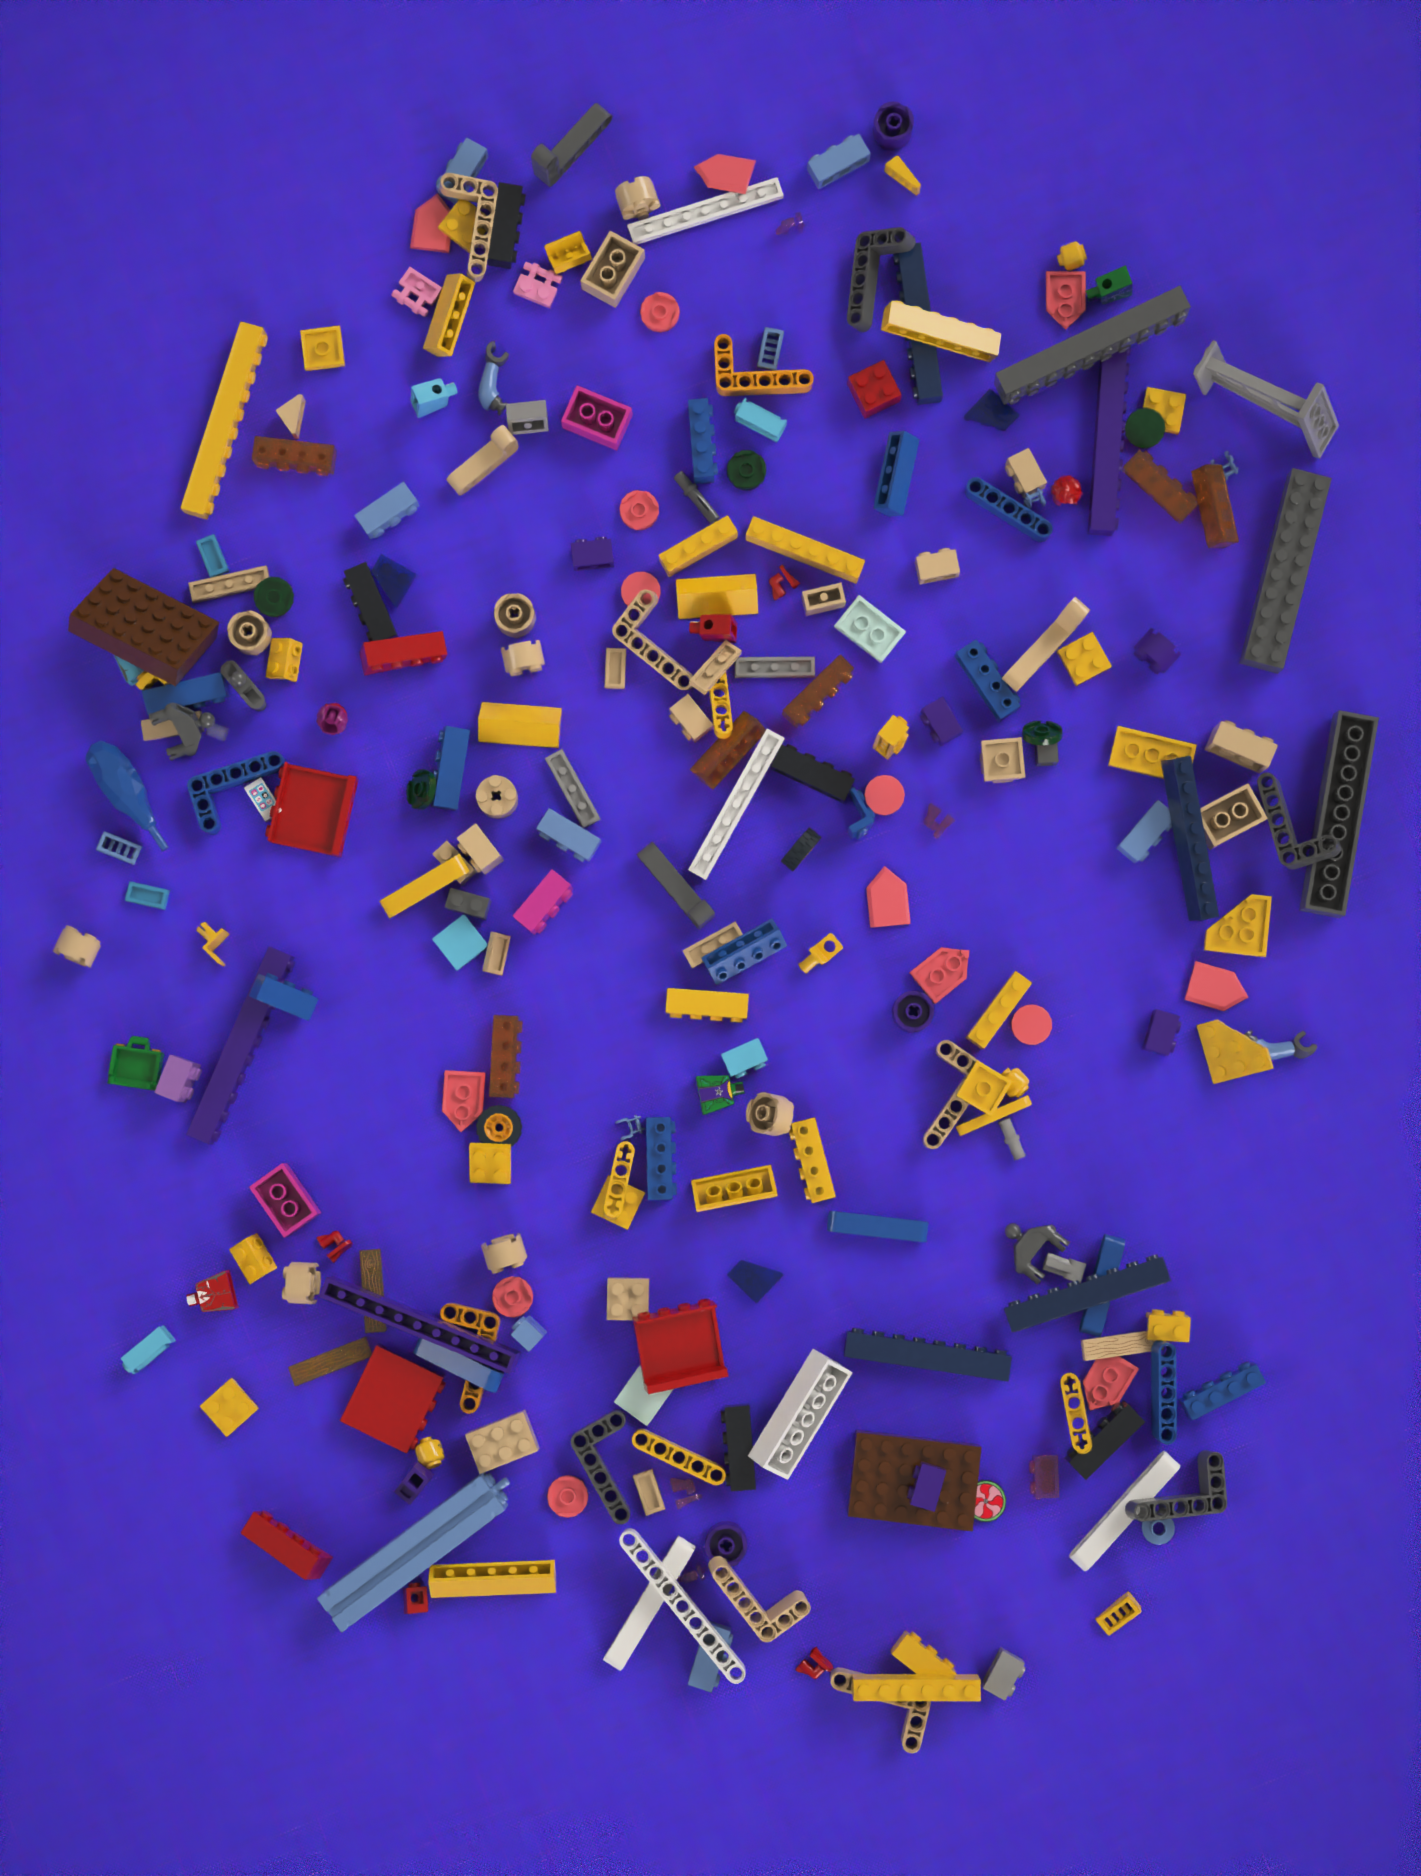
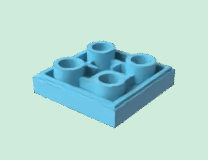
M465 914L432 938L456 971L487 949L488 946L487 942Z

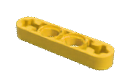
M725 672L719 679V683H715L709 690L714 733L720 739L730 737L733 729L727 675ZM719 689L724 692V695L717 697L713 692ZM723 707L727 712L721 715L716 712V709ZM721 721H724L726 731H722V728H720Z
M1026 1095L997 1108L992 1117L983 1114L956 1126L959 1136H962L1032 1105L1029 1096Z
M628 1141L618 1144L615 1152L603 1207V1214L609 1220H615L620 1217L635 1152L634 1146ZM627 1147L628 1152L631 1153H627L625 1161H621L623 1152L620 1150ZM618 1166H623L626 1168L627 1173L619 1176L616 1174L615 1169ZM614 1185H619L622 1188L623 1192L620 1195H614L611 1192V1188ZM621 1200V1202L616 1201L615 1209L618 1211L610 1214V1210L607 1208H611L612 1201Z
M1066 1373L1062 1376L1060 1384L1071 1442L1077 1453L1086 1454L1092 1448V1440L1081 1383L1075 1374ZM1069 1378L1076 1381L1072 1386L1073 1391H1078V1393H1071L1069 1386L1065 1385V1383H1068ZM1072 1398L1080 1400V1405L1075 1409L1069 1407V1401ZM1076 1418H1081L1084 1421V1425L1080 1429L1073 1427V1421ZM1086 1431V1434H1082V1438L1087 1444L1084 1445V1449H1081L1080 1446H1077L1080 1443L1078 1434Z

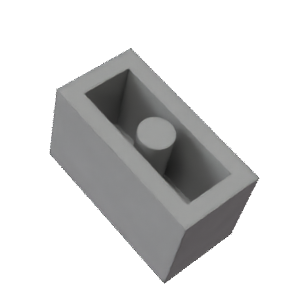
M546 400L506 404L508 430L512 435L549 431Z
M1000 1647L981 1683L982 1688L1004 1701L1007 1696L1011 1697L1016 1687L1014 1685L1016 1679L1021 1678L1025 1671L1023 1659Z

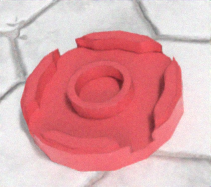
M656 292L644 299L641 304L640 315L642 322L648 329L661 333L669 331L676 325L679 320L680 309L673 296L664 292Z
M634 490L626 494L622 499L620 517L629 528L645 530L652 527L657 521L659 515L658 502L649 492Z
M635 572L623 581L621 597L627 607L642 590L654 591L659 601L661 596L660 585L652 574ZM649 593L645 594L643 597V601L646 605L651 603L652 597Z
M881 775L872 779L866 786L864 794L867 806L875 814L883 816L898 811L904 802L905 796L904 788L899 780L888 775Z
M1026 1005L1014 1013L1011 1020V1030L1021 1043L1037 1045L1045 1041L1050 1035L1052 1020L1049 1013L1043 1007Z
M510 1276L502 1279L493 1290L492 1300L494 1307L500 1314L506 1317L515 1318L522 1316L530 1309L533 1303L531 1286L520 1277Z
M572 1475L560 1476L554 1480L547 1494L550 1508L557 1515L566 1518L574 1517L582 1512L587 1505L589 1497L584 1482Z

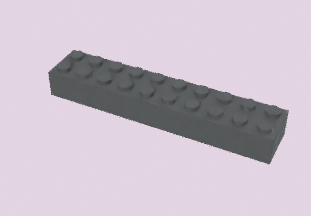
M1180 285L996 372L994 385L1004 405L1008 403L1010 405L1015 404L1024 395H1034L1043 386L1051 387L1062 377L1064 379L1070 378L1075 374V371L1081 368L1083 370L1089 369L1098 360L1103 362L1111 358V354L1117 351L1122 353L1136 342L1141 344L1147 341L1148 337L1153 334L1158 336L1167 331L1166 328L1172 325L1177 327L1183 324L1191 306Z
M1292 468L1287 474L1239 664L1277 674L1284 669L1332 479L1330 477Z
M1338 710L1332 716L1312 839L1331 835L1340 842L1341 851L1335 857L1307 865L1299 911L1341 918L1346 915L1379 717ZM1329 842L1326 845V850H1331L1334 847V842ZM1310 848L1308 857L1314 854V848Z

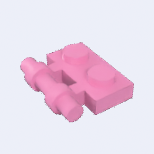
M525 262L523 269L530 273L528 276L520 274L513 293L551 308L558 291L557 288L552 286V283L554 281L560 284L563 276L555 274L554 270L550 269L548 271L543 269L539 264ZM539 275L546 278L545 283L536 280V276Z
M409 267L399 281V285L404 289L402 292L395 289L392 292V296L401 305L405 304L411 308L413 313L426 317L429 311L423 305L427 303L433 306L440 296L442 287ZM410 293L418 297L416 302L409 298Z

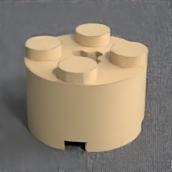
M650 177L634 178L635 182L629 183L627 180L615 189L616 199L624 220L638 218V220L646 219L649 217V213L661 206Z
M505 594L496 602L494 608V618L498 628L509 637L520 638L528 634L535 625L536 614L533 605L523 594ZM512 613H514V614H517V613H518L519 616H518L517 618H516V617H513V618H512L511 614H512Z
M239 612L230 619L227 626L230 642L244 654L259 655L271 642V628L257 612ZM247 631L253 632L251 635L246 634Z
M536 640V644H531V641L508 645V650H505L504 647L501 648L505 672L510 673L511 677L522 675L524 670H530L531 673L541 671L542 666L545 665L540 640Z
M492 775L479 784L476 791V800L485 815L490 818L500 819L510 816L516 810L518 794L510 780L503 776ZM495 794H496V795H499V794H500L501 800L499 801V800L496 799V800L494 801V797H493V796H494Z
M66 925L52 951L58 955L60 953L63 954L66 959L91 968L101 947V942L88 933H85L83 936L77 929Z
M766 1092L756 1094L758 1096L751 1099L746 1108V1120L750 1123L752 1131L771 1136L788 1133L793 1120V1103L784 1096Z
M517 1233L516 1237H514V1234H509L492 1239V1244L488 1246L486 1242L481 1245L487 1268L492 1271V1274L499 1273L504 1270V1267L510 1265L512 1268L522 1266L527 1258L520 1233Z
M291 1262L289 1266H285L283 1278L286 1281L285 1287L282 1290V1299L293 1304H316L317 1300H314V1297L319 1295L321 1287V1272L316 1271V1267H319V1264Z

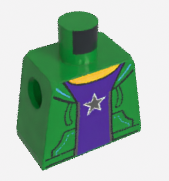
M729 1075L696 1076L703 1115L733 1105V1096L745 1094L743 1082L730 1084Z

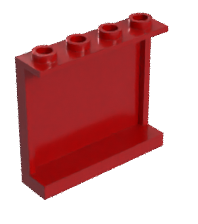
M285 762L284 767L281 766L279 770L281 781L280 785L275 788L274 798L277 799L275 806L272 805L270 810L272 821L271 825H267L265 837H268L267 840L270 843L342 857L359 779L352 775L344 776Z
M701 1299L696 1304L682 1303L678 1305V1308L670 1309L669 1307L658 1309V1312L655 1313L641 1312L637 1314L638 1316L632 1317L644 1389L648 1394L729 1377L728 1370L724 1365L715 1311L717 1304L713 1300Z
M378 1344L340 1421L407 1454L410 1449H415L419 1441L416 1436L419 1430L423 1432L428 1422L425 1417L428 1411L432 1413L437 1401L434 1399L437 1392L441 1394L446 1385V1382L443 1381L445 1375L441 1376Z

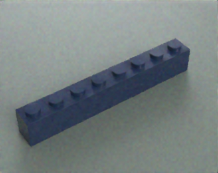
M920 242L915 243L911 251L893 254L894 265H898L896 282L901 286L899 301L905 305L918 306L922 310L931 312ZM905 338V342L909 341L907 359L912 362V367L909 368L910 379H914L915 387H912L913 399H917L918 405L941 402L943 393L936 346Z
M1191 756L1163 760L1161 765L1189 921L1219 917Z
M1158 1254L1146 1258L1147 1262L1139 1264L1138 1261L1126 1264V1269L1119 1271L1118 1267L1107 1270V1275L1099 1277L1098 1274L1086 1277L1087 1281L1080 1284L1078 1280L1067 1284L1068 1288L1060 1290L1059 1287L1047 1290L1048 1294L1040 1296L1037 1293L1028 1296V1301L1020 1303V1300L1008 1303L1009 1307L1004 1308L1011 1331L1017 1332L1170 1282L1172 1280L1164 1257H1158Z
M852 1328V1331L847 1330L844 1357L1009 1382L1012 1356L1007 1355L1005 1350L995 1349L994 1353L986 1352L987 1348L974 1346V1350L966 1349L965 1344L954 1343L953 1347L947 1346L945 1341L940 1340L927 1343L925 1338L913 1337V1340H907L905 1335L893 1334L892 1337L884 1336L885 1332L872 1331V1334L864 1333V1329Z

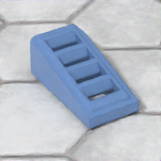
M765 327L757 367L777 370L784 330ZM767 334L777 336L779 340L768 339ZM766 342L777 344V348L768 347L765 344ZM764 350L776 352L775 356L764 354ZM762 359L774 360V364L762 362Z
M103 831L96 851L135 865L142 846ZM107 839H112L108 849H105L104 846ZM115 841L119 842V844L116 849V852L114 853L112 852V848L114 846ZM123 844H125L127 847L123 856L119 855ZM133 847L135 849L133 851L131 859L127 858V855L129 853L130 848Z

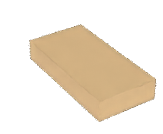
M606 648L605 689H625L626 649Z
M497 932L490 933L483 972L503 976L511 936Z
M653 1469L633 1475L645 1515L665 1510Z

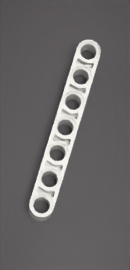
M1162 1451L1069 1554V1558L1083 1571H1087L1134 1520L1126 1515V1504L1131 1500L1154 1498L1179 1470L1180 1464L1166 1451ZM1138 1506L1137 1509H1136V1514H1137V1515H1138L1139 1512H1140V1507H1139V1506Z
M679 1535L662 1560L664 1566L676 1580L696 1548L695 1545ZM659 1568L653 1577L661 1576L662 1572ZM650 1582L603 1658L605 1662L619 1671L625 1666L664 1602V1599ZM666 1584L663 1587L664 1591L669 1593L673 1585Z

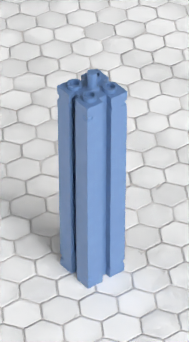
M484 1472L479 1474L325 1589L317 1599L325 1611H328L332 1616V1620L342 1633L493 1520L497 1515L505 1511L508 1506L506 1501L509 1499L502 1490L510 1484L509 1480L505 1477L496 1484L495 1479L490 1473L486 1474Z

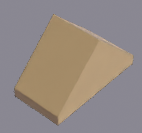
M300 394L276 409L278 416L295 439H299L306 403L303 395Z

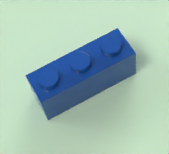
M267 973L266 976L258 974L249 994L250 997L307 1021L310 1020L318 998L312 996V991L303 987L299 991L295 989L296 984L286 980L280 983L277 981L278 977Z

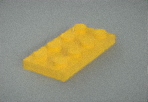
M1117 726L1108 766L1164 779L1161 761L1191 756L1193 764L1197 745Z

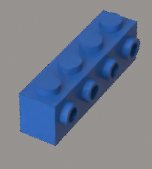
M708 398L688 399L694 483H714V475H718L717 463H713V456L716 455V444L711 443V436H715L714 424H710L709 418L713 417L712 404L708 405Z
M906 431L889 432L873 506V509L887 516L904 515L920 440Z
M976 639L957 651L954 657L996 720L1000 722L1019 710L1021 700L1015 692H1011L1008 687L1009 685L1002 680L1001 675L997 671L999 669L998 665L993 659H989L984 644L982 642L979 643Z
M221 672L181 681L176 686L168 684L142 691L148 715L149 713L164 709L169 703H177L184 707L193 706L195 709L206 706L205 702L213 701V704L225 702V698L230 697L226 679Z
M445 726L443 730L439 731L438 742H441L440 750H436L435 762H438L437 770H433L436 779V791L431 807L451 811L458 809L470 730Z
M771 918L701 957L713 981L718 985L780 951L787 944L780 929Z
M671 1117L646 1118L648 1200H671L673 1195H677V1184L672 1183V1175H676V1162H672V1154H676V1142H672L671 1134L675 1133V1121H671Z
M1249 1361L1244 1362L1238 1366L1237 1370L1233 1372L1227 1371L1221 1374L1219 1379L1203 1383L1201 1385L1202 1388L1184 1393L1183 1397L1178 1400L1187 1417L1193 1421L1265 1384L1266 1381L1257 1364L1249 1363Z

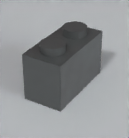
M450 888L445 908L486 920L492 901L490 898Z

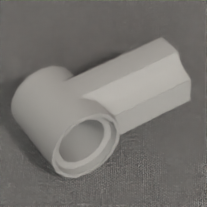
M1047 1253L1042 1270L1061 1275L1063 1278L1071 1281L1078 1280L1081 1283L1087 1264Z

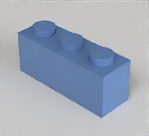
M860 134L850 135L843 140V143L837 146H830L825 153L812 156L807 163V171L817 188L821 189L868 163L871 153Z
M466 137L464 142L458 145L455 157L447 163L444 174L454 173L476 178L489 157L487 148ZM440 175L436 182L438 194L456 204L459 199L447 197L441 193L439 186L442 175ZM446 181L444 183V186L447 188H453L454 184L450 181ZM466 185L463 188L468 192L471 186Z
M403 481L354 516L371 540L372 538L380 537L388 527H394L399 524L404 516L414 514L417 511V507H419V503Z
M1157 800L1116 849L1134 864L1139 860L1143 862L1149 855L1147 850L1150 846L1153 845L1155 847L1163 838L1160 836L1161 833L1172 828L1169 808Z
M550 808L536 828L540 832L538 836L548 842L550 839L557 843L556 847L564 852L567 849L574 853L573 857L581 862H584V860L590 862L602 842L597 836Z
M529 1315L527 1318L521 1317L512 1326L514 1331L511 1335L529 1352L544 1337L547 1331Z
M709 1621L730 1647L733 1639V1634H730L731 1627ZM706 1634L703 1637L706 1643H713L715 1641V1637L712 1634ZM700 1644L690 1672L688 1685L712 1693L713 1687H718L721 1675H718L719 1668ZM723 1650L717 1653V1657L720 1660L727 1658Z

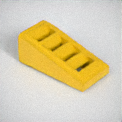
M895 156L885 164L884 171L916 196L920 194L921 184L899 156Z
M1128 1591L1096 1617L1095 1620L1106 1634L1110 1636L1140 1614L1141 1606ZM1127 1602H1128L1129 1605L1132 1607L1131 1610L1127 1607V1605H1126ZM1120 1607H1121V1608L1124 1610V1612L1126 1613L1125 1615H1123V1614L1120 1612V1610H1119ZM1113 1612H1114V1613L1117 1615V1617L1119 1618L1118 1621L1113 1617V1615H1112ZM1106 1617L1112 1622L1113 1625L1111 1627L1106 1622Z

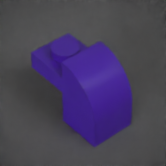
M417 1462L394 1492L411 1505L434 1474Z

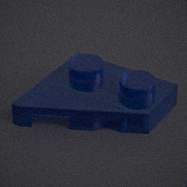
M991 389L964 415L966 421H976L981 423V425L993 426L1001 431H1006L1019 417V414L1008 404L1004 405L1001 398Z
M382 554L371 570L394 607L398 608L416 578V573Z
M740 1260L727 1274L756 1304L784 1275L781 1272L744 1260Z

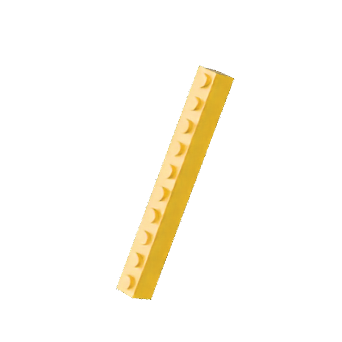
M240 321L181 504V510L185 514L208 520L209 515L213 513V501L220 492L219 482L226 473L225 463L227 458L231 457V445L238 435L237 426L244 416L243 407L250 397L249 388L256 379V366H259L261 363V351L268 341V336L263 327Z

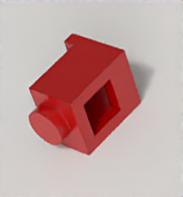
M409 1583L408 1588H403L404 1614L428 1612L427 1586L421 1587V1583ZM413 1594L417 1595L416 1602L411 1601Z

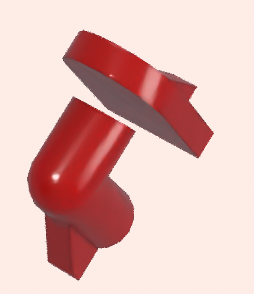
M783 564L779 566L792 588H797L801 583L788 573ZM779 572L769 579L775 601L786 594L780 584L784 578Z
M337 1230L316 1238L323 1249L333 1242L337 1244L338 1247L327 1254L333 1263L353 1245L351 1240L345 1241Z
M816 1646L811 1650L810 1657L818 1665L814 1668L806 1659H803L795 1670L807 1674L813 1679H817L825 1670L831 1672L834 1668Z

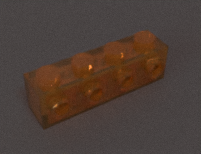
M255 436L252 460L257 467L262 469L277 467L281 471L295 469L299 473L306 474L312 471L318 475L328 476V473L334 474L337 450L334 445Z
M1139 450L1123 466L1122 471L1174 520L1181 524L1197 508L1198 503L1196 501L1198 499L1191 492L1186 493L1182 489L1183 485L1176 478L1172 480L1167 475L1168 471L1162 465L1157 466L1152 461L1154 458L1147 451L1142 452Z
M1206 464L1191 471L1208 548H1225L1239 542L1222 465Z
M840 654L783 709L782 715L795 728L799 725L804 726L810 720V715L814 711L818 712L825 705L824 701L828 697L832 698L838 693V687L842 683L847 684L854 677L852 675L854 667Z
M743 711L733 722L730 737L726 739L718 738L690 768V771L700 782L713 790L758 742L766 729L755 717Z
M493 1015L489 1097L515 1098L516 1094H519L520 1082H516L517 1074H520L521 1062L517 1061L518 1053L522 1051V1041H518L519 1033L523 1031V1021H519V1016Z

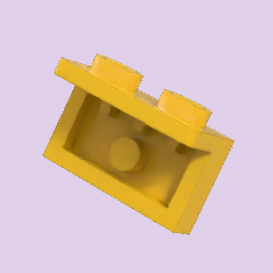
M581 231L544 246L555 274L565 272L570 268L592 260L591 253L584 242Z
M271 638L265 677L296 682L303 644L291 638Z
M143 671L137 677L138 682L135 685L140 690H148L158 680L164 685L170 683Z
M258 1233L245 1238L229 1249L249 1284L256 1282L266 1274L277 1269L273 1258Z
M1152 1309V1313L1146 1312V1317L1148 1318V1340L1189 1342L1191 1317L1185 1315L1184 1311L1174 1310L1172 1314L1164 1313V1310Z

